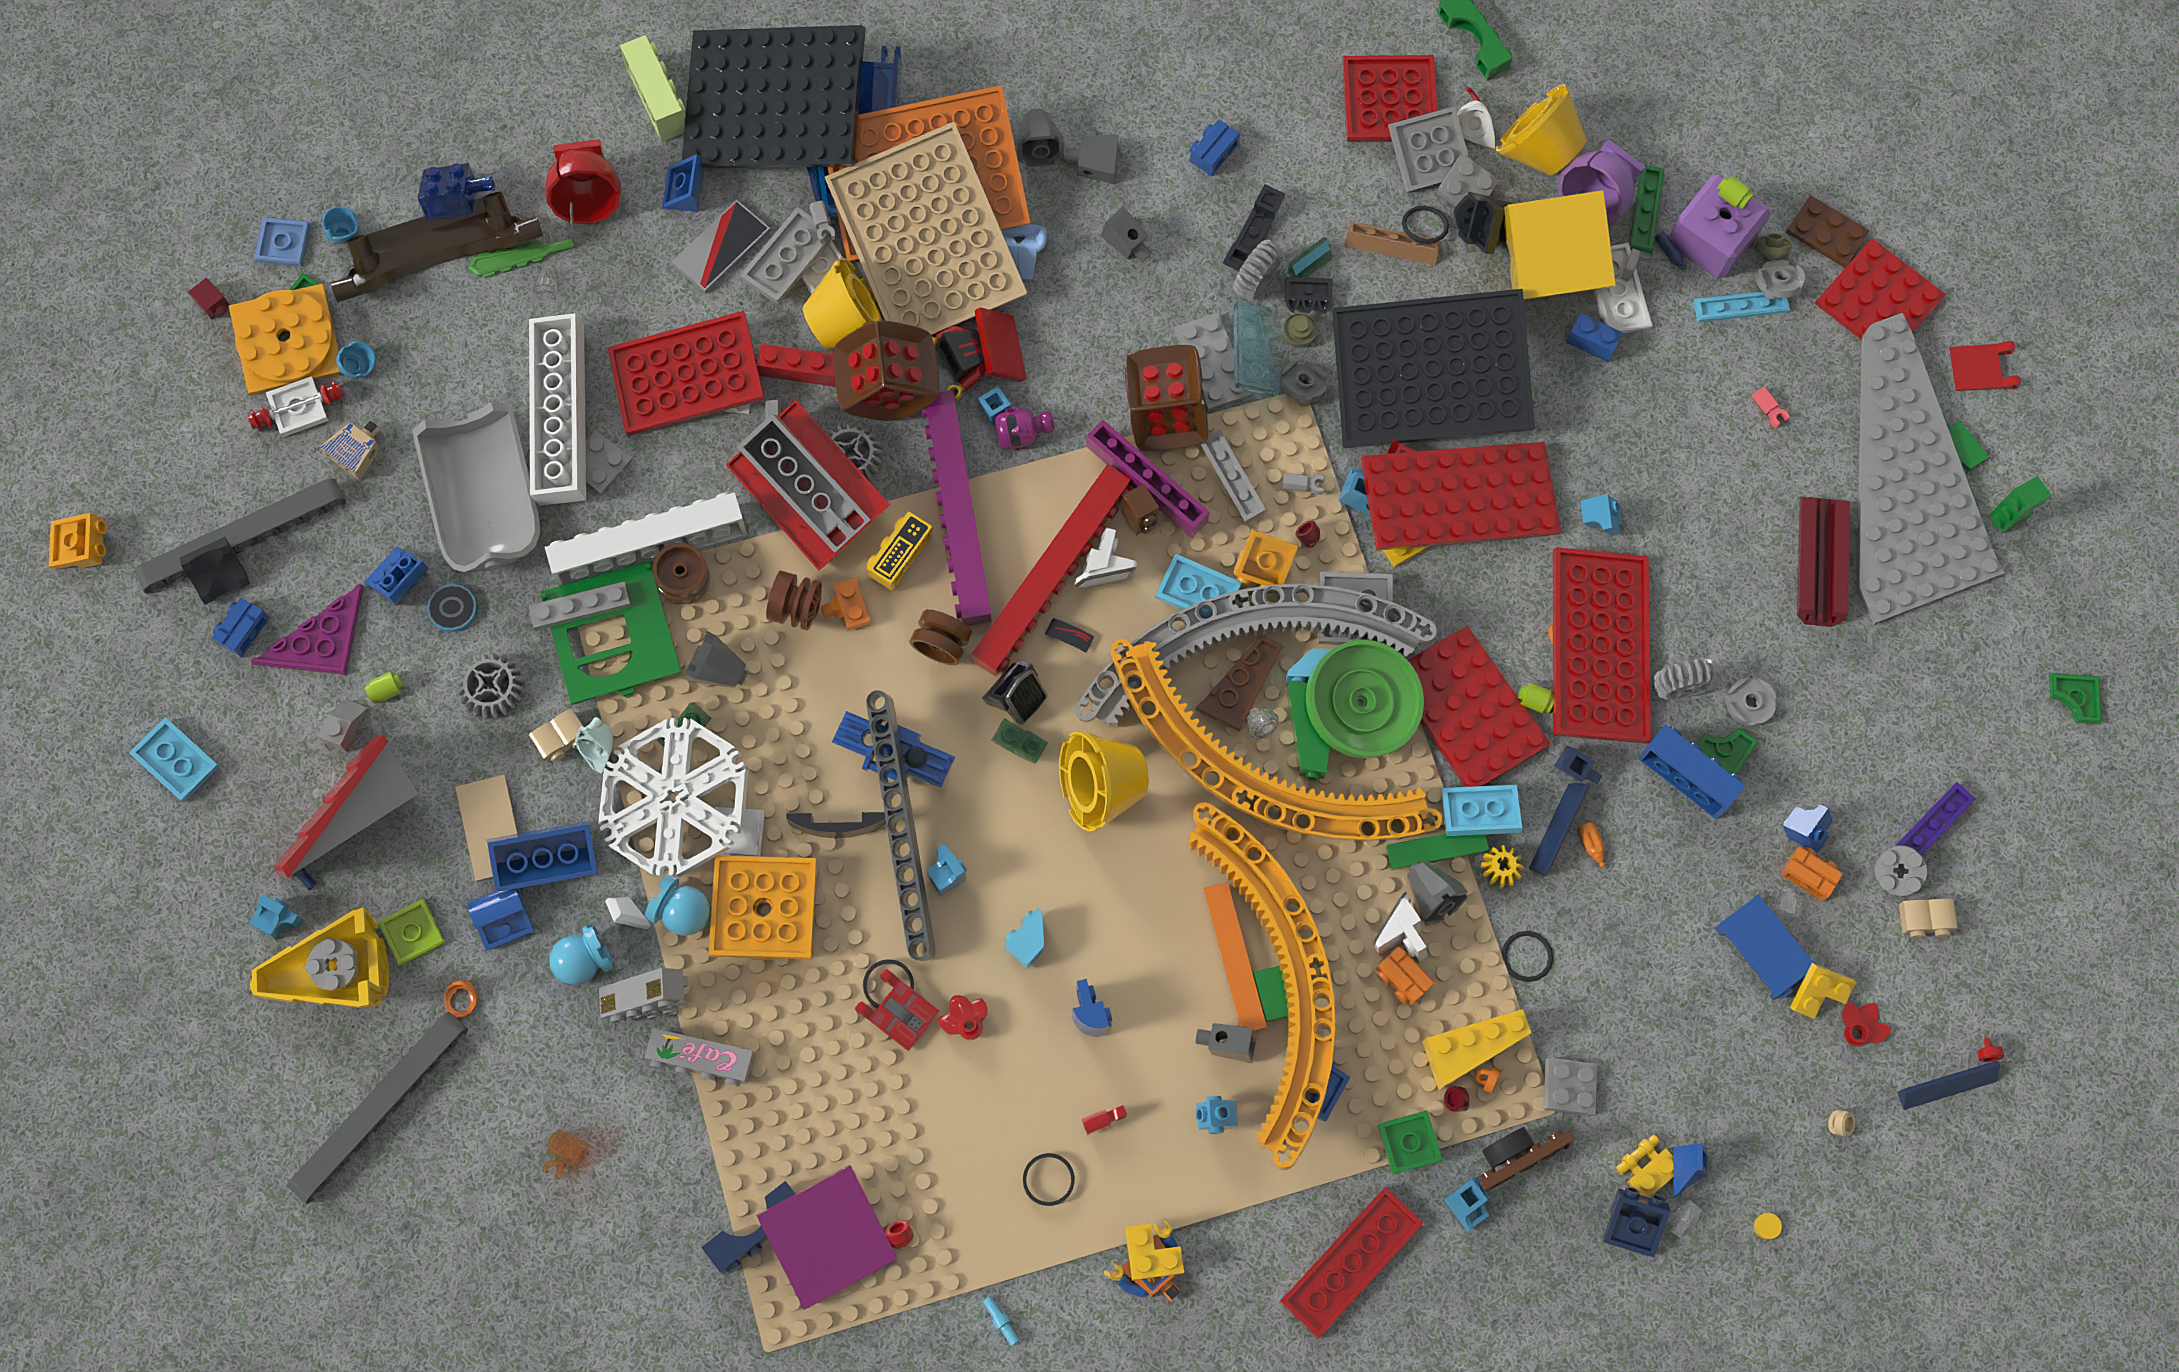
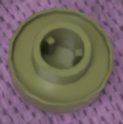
M1768 233L1766 236L1757 239L1756 249L1767 260H1779L1780 257L1791 252L1792 243L1782 234Z
M1305 313L1290 315L1283 325V336L1286 342L1297 348L1309 346L1315 340L1318 332L1315 320Z

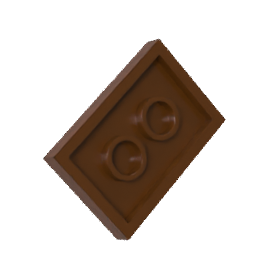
M1811 195L1786 230L1787 234L1846 268L1870 232V230Z

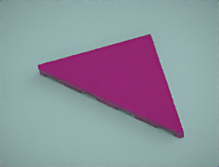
M362 584L356 585L355 589L345 596L336 599L315 617L312 616L298 626V629L290 635L284 636L271 645L266 652L257 658L254 657L251 660V664L346 675L364 586Z

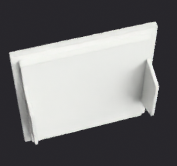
M715 807L717 811L724 815H730L734 811V808ZM745 809L744 828L734 823V826L741 830V834L735 831L729 833V839L734 844L729 845L723 841V845L730 849L720 854L721 856L760 857L765 810Z

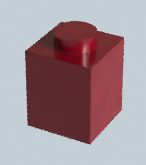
M207 277L188 291L193 301L211 320L225 314L230 305L224 295Z

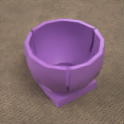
M1608 139L1600 151L1586 152L1578 156L1561 173L1558 190L1561 197L1574 195L1578 191V194L1603 190L1609 226L1627 212L1633 201L1635 183L1645 166Z

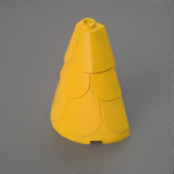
M365 908L352 910L322 930H317L293 947L289 946L252 970L250 988L253 995L262 999L295 1004L306 1002L326 1006L339 1005L363 1009L379 1006L382 1004L381 997L387 995L389 988V962L384 940L379 938L374 930L378 928L376 921ZM326 939L345 940L354 946L358 953L357 966H359V973L353 983L343 989H322L311 980L306 972L305 964L308 961L310 952L318 943ZM336 958L329 961L330 970L338 969L336 965L338 960Z

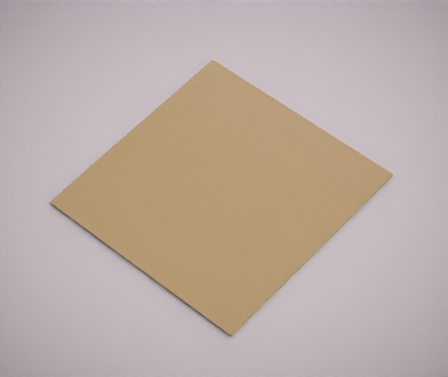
M1284 393L1207 414L1208 436L1218 430L1222 432L1267 511L1248 523H1245L1201 444L1162 451L1139 450L1210 511L1208 523L1191 538L1159 510L1156 527L1147 534L1142 532L1136 536L1121 513L1122 501L1117 506L1119 510L1112 520L1108 519L1104 526L1116 530L1114 538L1118 539V543L1113 555L1137 561L1136 570L1127 579L1078 588L1075 587L1076 578L1082 575L1086 557L1082 556L1077 562L1079 567L1072 577L1068 575L1064 583L1066 584L1062 592L1058 596L1056 594L1050 600L1052 605L1045 615L1041 613L1038 617V625L1031 634H1026L1023 638L1025 641L1020 651L1018 653L1013 652L1009 658L1011 662L1008 668L1013 662L1017 663L1019 660L1031 663L1047 693L1046 700L1037 712L1022 725L1016 723L1006 711L987 705L982 699L1004 672L1000 671L996 677L973 663L971 654L1107 465L1087 447L968 479L992 622L968 625L972 630V635L968 644L961 646L963 655L959 664L955 666L932 660L916 651L909 643L914 630L921 628L918 621L924 610L940 611L957 619L955 604H959L958 596H953L951 582L955 581L954 573H949L947 559H951L950 550L945 551L943 537L947 536L946 528H941L939 514H944L943 506H938L936 492L940 491L939 487L888 501L890 506L820 571L816 569L783 530L702 551L701 553L710 572V585L707 592L698 601L691 604L678 605L668 601L661 595L658 588L681 673L634 687L635 692L633 696L629 698L623 697L620 691L596 698L602 724L609 725L613 731V747L611 751L613 764H616L619 760L618 755L613 753L614 750L625 753L623 749L618 747L619 745L666 719H677L678 728L683 725V718L692 719L739 749L736 751L742 754L741 757L736 759L735 764L744 762L747 765L746 769L749 770L745 809L765 810L760 857L817 859L811 960H754L750 958L709 957L711 909L709 921L704 929L689 936L672 933L664 926L662 919L656 924L654 923L665 968L682 969L683 976H687L688 986L684 987V1000L680 1002L689 1003V1007L679 1009L677 1014L682 1034L751 1050L755 1054L747 1085L740 1083V1087H734L725 1084V1080L715 1078V1081L701 1079L700 1074L692 1072L734 1236L749 1235L761 1226L756 1215L767 1209L765 1196L784 1181L788 1183L796 1194L848 1165H851L884 1232L893 1222L905 1220L909 1222L914 1235L912 1241L907 1246L900 1249L893 1248L898 1258L897 1260L805 1310L769 1240L767 1239L761 1244L763 1248L751 1258L747 1255L741 1260L762 1345L766 1352L776 1351L1127 1244L1126 1226L1151 1223L1152 1234L1155 1236L1158 1234L1154 1231L1153 1225L1155 1224L1159 1230L1163 1229L1165 1223L1162 1219H1165L1171 1225L1172 1230L1389 1165L1377 1127L1379 1123L1427 1110L1439 1149L1555 1113V1111L1544 1110L1545 1078L1530 1035L1438 1091L1422 1044L1427 1037L1521 1010L1468 856L1431 863L1462 883L1468 891V894H1466L1467 900L1452 915L1448 916V913L1441 915L1443 918L1441 922L1425 925L1421 920L1422 931L1418 935L1426 945L1427 958L1420 962L1415 957L1412 959L1435 981L1434 985L1410 1006L1408 1003H1401L1394 994L1396 990L1390 984L1384 985L1377 977L1379 973L1376 970L1377 966L1399 945L1404 949V943L1402 942L1379 956L1374 946V940L1404 892H1407L1410 896V904L1419 916L1407 879L1410 867L1391 871L1386 845L1445 834L1446 828L1441 794L1444 787L1421 722L1413 736L1403 746L1390 754L1378 758L1361 759L1345 755L1330 746L1327 772L1324 779L1311 781L1305 779V776L1299 775L1286 693L1288 686L1286 675L1288 670L1311 649H1333L1338 646L1319 644L1318 627L1315 628L1313 633H1310L1307 626L1304 632L1300 631L1299 626H1296L1294 632H1291L1289 626H1286L1285 632H1282L1280 627H1277L1275 633H1272L1271 629L1267 628L1266 634H1263L1258 629L1256 636L1249 631L1247 638H1244L1239 633L1238 640H1235L1231 635L1228 643L1221 638L1220 646L1212 642L1210 650L1203 646V653L1200 654L1195 650L1194 657L1191 658L1187 655L1186 662L1183 663L1178 659V667L1175 668L1170 664V672L1163 678H1171L1172 681L1168 687L1177 688L1173 695L1182 696L1178 703L1187 704L1184 711L1193 712L1190 717L1191 720L1199 719L1197 727L1205 725L1204 734L1212 733V742L1219 739L1218 747L1222 748L1226 745L1227 755L1234 751V760L1242 757L1243 766L1249 762L1252 763L1251 771L1259 767L1260 776L1268 772V780L1277 776V784L1287 780L1288 788L1291 784L1295 783L1296 791L1300 787L1305 786L1306 793L1313 788L1315 789V796H1317L1322 790L1326 798L1330 792H1334L1335 799L1337 795L1342 793L1345 800L1350 794H1353L1354 799L1358 795H1363L1364 800L1370 794L1373 795L1374 800L1378 794H1382L1385 798L1386 794L1392 793L1394 797L1397 792L1401 791L1404 795L1405 791L1411 790L1413 793L1414 789L1420 787L1426 794L1425 800L1428 809H1436L1442 816V823L1438 829L1410 837L1375 841L1331 840L1291 832L1269 825L1236 810L1201 787L1182 771L1157 744L1131 704H1129L1128 712L1122 711L1124 713L1123 719H1117V728H1109L1097 718L1090 722H1083L1076 716L1078 701L1097 675L1112 661L1110 652L1112 644L1119 639H1125L1132 643L1148 629L1174 613L1181 611V609L1155 598L1175 553L1237 580L1238 576L1233 571L1241 550H1244L1251 529L1298 546L1284 584L1319 585L1320 572L1369 573L1346 505L1338 501L1341 491L1311 404L1302 406ZM1133 435L1124 437L1136 449H1138L1135 444ZM1284 473L1308 475L1310 478L1315 475L1324 476V483H1315L1316 487L1324 488L1323 494L1315 495L1310 490H1306V492L1283 490ZM909 511L932 526L933 536L892 592L868 577V567L866 565L873 554L877 555L881 550L880 545L887 535L891 536L894 532L896 521L901 516L904 517ZM1306 521H1315L1320 528V539L1311 548H1307L1304 544L1300 543L1295 535L1297 528ZM1095 537L1091 543L1092 549L1098 550L1101 537L1099 539ZM781 570L796 574L798 579L797 586L801 584L805 577L810 578V585L814 580L822 582L820 608L808 631L802 630L800 623L796 628L792 627L791 615L788 616L783 624L767 620L766 618L770 591L778 572ZM856 577L871 624L848 631L844 618L837 619V616H832L824 619L821 605L832 602L831 598L836 596L833 584ZM1251 581L1249 585L1242 582L1239 590L1259 587L1260 584ZM1271 593L1266 596L1267 600L1271 603L1279 601V597L1276 594ZM1305 593L1296 594V599L1300 602L1309 600ZM1248 596L1247 602L1249 601V605L1251 606V596ZM1236 599L1234 605L1236 604L1238 608H1242L1243 603ZM624 615L578 627L585 656L631 643ZM1053 618L1093 635L1094 639L1088 651L1085 653L1065 642L1045 635ZM1175 621L1172 624L1173 628L1177 631L1184 630L1186 627L1182 621ZM707 631L716 635L746 664L744 670L748 673L742 685L737 683L735 688L692 683L684 679L689 663L698 645H702V638ZM1263 635L1282 644L1283 648L1240 732L1197 711L1196 707L1208 696L1210 691L1234 667L1259 636ZM1122 644L1118 645V650L1115 651L1116 654L1124 649ZM633 652L589 664L590 676L605 677L619 672L627 665ZM1105 678L1100 682V685L1105 689L1113 687L1114 682L1109 678ZM875 690H880L892 697L898 725L919 733L922 743L955 756L942 788L912 776H908L907 779L935 943V954L928 961L914 960L907 951L887 825L860 836L826 838L797 830L790 826L786 819V813H812L813 823L862 822V812H884L878 773L869 769L867 771L862 769L866 757L832 743L846 711L869 720L866 699ZM880 697L876 700V709H880L884 706V697ZM1090 700L1089 704L1086 707H1080L1082 709L1083 716H1085L1087 713H1093L1091 711L1092 703L1090 702ZM1145 703L1142 705L1141 709L1144 714L1152 715L1155 713V708L1152 704ZM884 721L881 724L885 726L887 721ZM1083 731L1134 745L1143 754L1148 768L1149 785L1145 797L1096 831H1085L1076 824L1068 811L1072 809L1068 797H1063L1059 758L1063 742L1069 740V734L1072 732ZM871 734L866 735L864 738V743L868 746H873ZM658 738L642 747L637 753L640 761L662 774L665 738ZM696 738L692 743L689 773L720 756V750L705 739ZM1190 753L1183 755L1182 759L1185 765L1193 766L1196 759L1194 755ZM1215 773L1206 774L1205 780L1209 785L1214 786L1218 784V776ZM887 778L890 783L895 781L893 779ZM626 781L618 782L624 809L647 797L646 794ZM727 782L699 799L714 809L715 807L735 808L736 784L734 782ZM672 792L670 793L671 798L668 799V801H672L675 803V797L678 796V794ZM1245 793L1236 794V797L1239 798L1238 803L1247 802L1251 804L1249 810H1251L1254 801L1257 799L1253 798L1252 801H1248L1245 799ZM899 794L892 798L893 807H897L901 803V796ZM1203 802L1213 805L1239 823L1266 848L1284 869L1312 916L1328 960L1335 1005V1039L1332 1062L1336 1068L1350 1076V1079L1327 1121L1317 1120L1312 1136L1301 1157L1299 1156L1295 1165L1288 1170L1278 1169L1274 1165L1273 1152L1266 1147L1264 1149L1260 1147L1256 1140V1133L1258 1131L1262 1132L1261 1125L1266 1123V1115L1270 1114V1107L1274 1105V1097L1277 1095L1280 1079L1283 1076L1288 1045L1289 1018L1266 1022V1029L1254 1032L1257 1040L1252 1063L1214 1056L1210 1053L1208 1046L1196 1044L1197 1030L1211 1031L1213 1023L1240 1027L1206 903L1204 887L1228 882L1252 973L1280 966V962L1277 961V953L1273 951L1274 944L1270 943V935H1266V926L1262 927L1261 918L1256 917V910L1251 909V902L1247 903L1245 901V894H1239V887H1233V879L1228 881L1226 873L1220 874V866L1213 868L1212 860L1205 861V853L1198 856L1197 848L1192 851L1189 850V835L1198 826L1193 820V810L1197 804ZM1273 806L1269 807L1268 816L1273 820L1279 819V809ZM1209 811L1199 812L1200 819L1203 820L1204 817L1209 818L1210 826H1212L1214 819L1209 817ZM1427 813V818L1421 820L1422 825L1429 823L1433 827L1436 817H1431ZM1303 815L1297 817V825L1302 829L1307 828L1309 825L1308 819ZM900 819L896 823V830L898 832L903 831L906 823L904 819ZM686 820L682 856L684 859H691L710 848L712 838ZM1393 820L1391 823L1392 831L1401 833L1402 824L1397 820ZM657 822L632 836L635 851L647 859L654 857ZM1365 822L1361 826V831L1364 835L1371 836L1373 827ZM1234 833L1227 835V839L1231 841L1239 838ZM906 843L901 846L900 854L902 857L907 856L910 847ZM945 844L949 851H952L956 859H961L967 871L965 872L966 880L940 896L929 880L926 870L932 867L938 860L936 849ZM1252 853L1248 858L1256 861L1261 856L1257 853ZM715 858L680 877L676 876L679 879V887L690 886L699 889L706 896L711 908ZM640 867L648 902L651 897L657 899L662 890L658 885L669 874V868L664 870L663 877L650 874ZM909 868L905 871L904 878L907 882L913 879L914 872ZM912 893L908 898V903L911 907L915 906L918 902L916 893ZM767 903L760 904L757 908V913L763 917L771 911V906ZM1290 904L1286 909L1290 912H1297L1299 907L1295 904ZM1039 908L1042 910L1044 952L1026 969L1005 951L1004 945L1007 942L1004 939L1013 929L1017 931L1023 925L1021 920L1030 910L1034 913ZM916 918L912 923V927L916 932L922 928V920L920 918ZM1305 930L1300 932L1299 936L1303 939H1309L1312 937V934ZM920 943L917 946V954L921 957L927 951L924 943ZM881 960H897L907 966L914 979V991L940 1010L909 1051L855 1011V1007L861 1001L867 1004L873 1011H876L877 1008L867 1000L864 994L863 979L867 970ZM883 964L876 967L870 973L867 980V991L874 1002L881 1004L893 989V987L880 978L885 969L890 970L910 987L909 976L900 966ZM1315 964L1312 968H1315L1316 978L1320 977V968ZM1087 979L1088 986H1094L1095 1002L1103 1001L1104 1008L1109 1007L1112 1016V1027H1109L1108 1035L1089 1036L1080 1031L1074 1024L1072 1019L1073 1008L1080 1007L1076 993L1077 981ZM954 995L964 996L971 1003L979 998L985 1001L988 1013L982 1021L983 1031L977 1039L966 1040L960 1034L949 1035L940 1027L938 1018L950 1013L949 1002ZM1320 998L1315 1002L1319 1007L1329 1005V1002L1324 998ZM968 1024L966 1029H972L974 1024ZM1320 1028L1316 1031L1323 1038L1330 1035L1329 1030L1325 1028ZM1222 1039L1219 1043H1224L1227 1039ZM1492 1067L1501 1070V1074L1494 1092L1489 1093L1484 1091V1086L1476 1081L1475 1074L1481 1068L1491 1070ZM1487 1075L1481 1076L1485 1080L1488 1079ZM1461 1086L1468 1091L1470 1105L1467 1111L1452 1112L1448 1110L1444 1103V1095L1449 1087ZM1208 1096H1221L1222 1100H1236L1238 1126L1224 1130L1222 1134H1208V1130H1198V1122L1195 1116L1197 1104L1206 1101ZM1124 1105L1127 1113L1126 1118L1114 1121L1110 1127L1087 1135L1081 1120L1082 1118L1103 1110L1108 1112ZM1303 1121L1297 1122L1294 1125L1296 1130L1304 1132L1309 1128L1308 1124ZM1288 1149L1284 1154H1278L1280 1156L1279 1162L1291 1161ZM1044 1153H1053L1065 1158L1070 1163L1075 1176L1074 1188L1070 1196L1062 1203L1054 1206H1043L1035 1203L1026 1194L1023 1186V1173L1027 1164L1034 1157ZM1046 1157L1032 1164L1028 1170L1026 1181L1029 1191L1035 1198L1045 1202H1053L1059 1200L1067 1193L1071 1184V1175L1067 1166L1062 1161Z

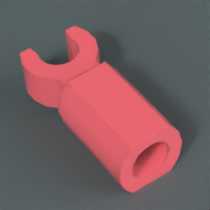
M1765 386L1752 395V398L1764 414H1768L1770 417L1769 421L1772 427L1777 428L1780 425L1776 417H1781L1784 422L1790 418L1787 411L1779 408L1778 402Z

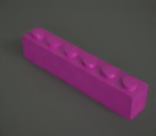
M1103 419L1086 435V447L1105 464H1109L1131 478V486L1134 489L1144 484L1159 506V510L1191 538L1208 523L1210 511Z

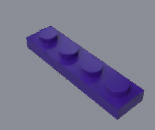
M1956 782L1895 846H1909L1922 856L1968 808L1975 798Z

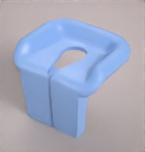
M1035 224L1002 230V235L1021 279L1033 280L1036 254L1046 244L1047 230ZM1020 236L1025 237V239L1020 243H1016L1013 237Z

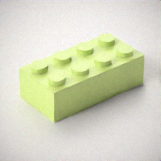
M646 35L620 45L627 71L661 142L683 134L686 110L681 98H677V91L673 81L667 77L668 73L663 61H660L658 58L659 54L654 42L649 43Z

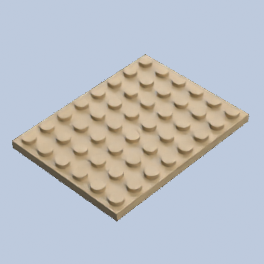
M955 122L854 164V166L846 167L825 176L885 321L920 327L933 336L952 326H957L976 318L974 310L979 307L994 310L1028 295Z

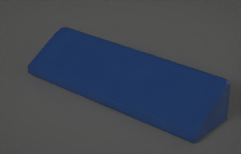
M1582 783L1568 784L1529 866L1530 870L1542 876L1548 874L1587 793L1589 785Z
M1994 1061L1902 1089L1897 1094L1904 1110L1997 1082L2000 1063L1999 1061Z

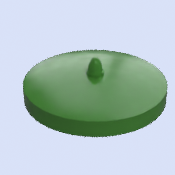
M1353 640L1333 648L1315 665L1307 683L1306 705L1312 725L1328 745L1351 757L1371 759L1392 753L1413 736L1422 718L1424 696L1416 671L1402 654L1396 652L1392 647L1377 641Z

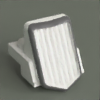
M1106 528L1100 539L1098 550L1091 548L1085 559L1082 575L1076 578L1075 587L1084 588L1127 579L1133 575L1138 562L1113 555L1118 543V539L1114 538L1116 530Z
M1404 892L1378 932L1374 940V946L1378 955L1381 956L1403 942V947L1410 957H1415L1420 962L1427 958V948L1418 935L1422 931L1421 919L1411 906V898L1407 892Z

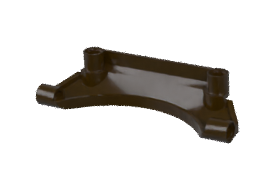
M498 191L479 199L347 240L346 243L354 265L347 268L340 280L330 282L334 296L339 303L370 293L399 278L442 262L488 250L516 246L544 237L537 216L528 219L518 213L510 215L502 191Z

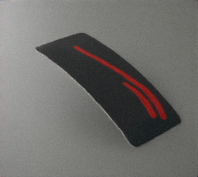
M1055 618L1051 620L1045 632V635L1065 642L1085 653L1094 639L1093 635Z

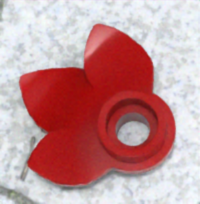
M954 995L949 1002L950 1013L938 1018L940 1027L949 1035L960 1034L966 1040L977 1039L983 1031L982 1021L988 1013L985 1001L979 998L971 1003L964 996ZM968 1024H974L972 1029H966Z
M1848 1002L1842 1010V1020L1846 1026L1844 1038L1850 1045L1860 1047L1867 1042L1879 1043L1889 1035L1891 1027L1883 1023H1877L1879 1013L1876 1003L1865 1004L1859 1009L1852 1002ZM1853 1030L1860 1032V1038L1857 1039L1853 1036Z

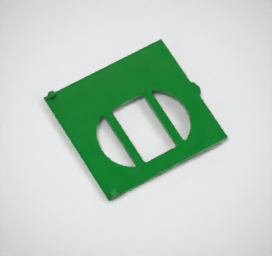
M650 561L541 591L540 597L545 602L624 581L627 587L631 607L550 627L571 705L619 691L623 697L629 698L633 696L635 692L634 687L681 673ZM624 615L631 639L630 644L582 658H574L567 633L568 630ZM633 652L627 665L613 675L595 677L579 670V667Z

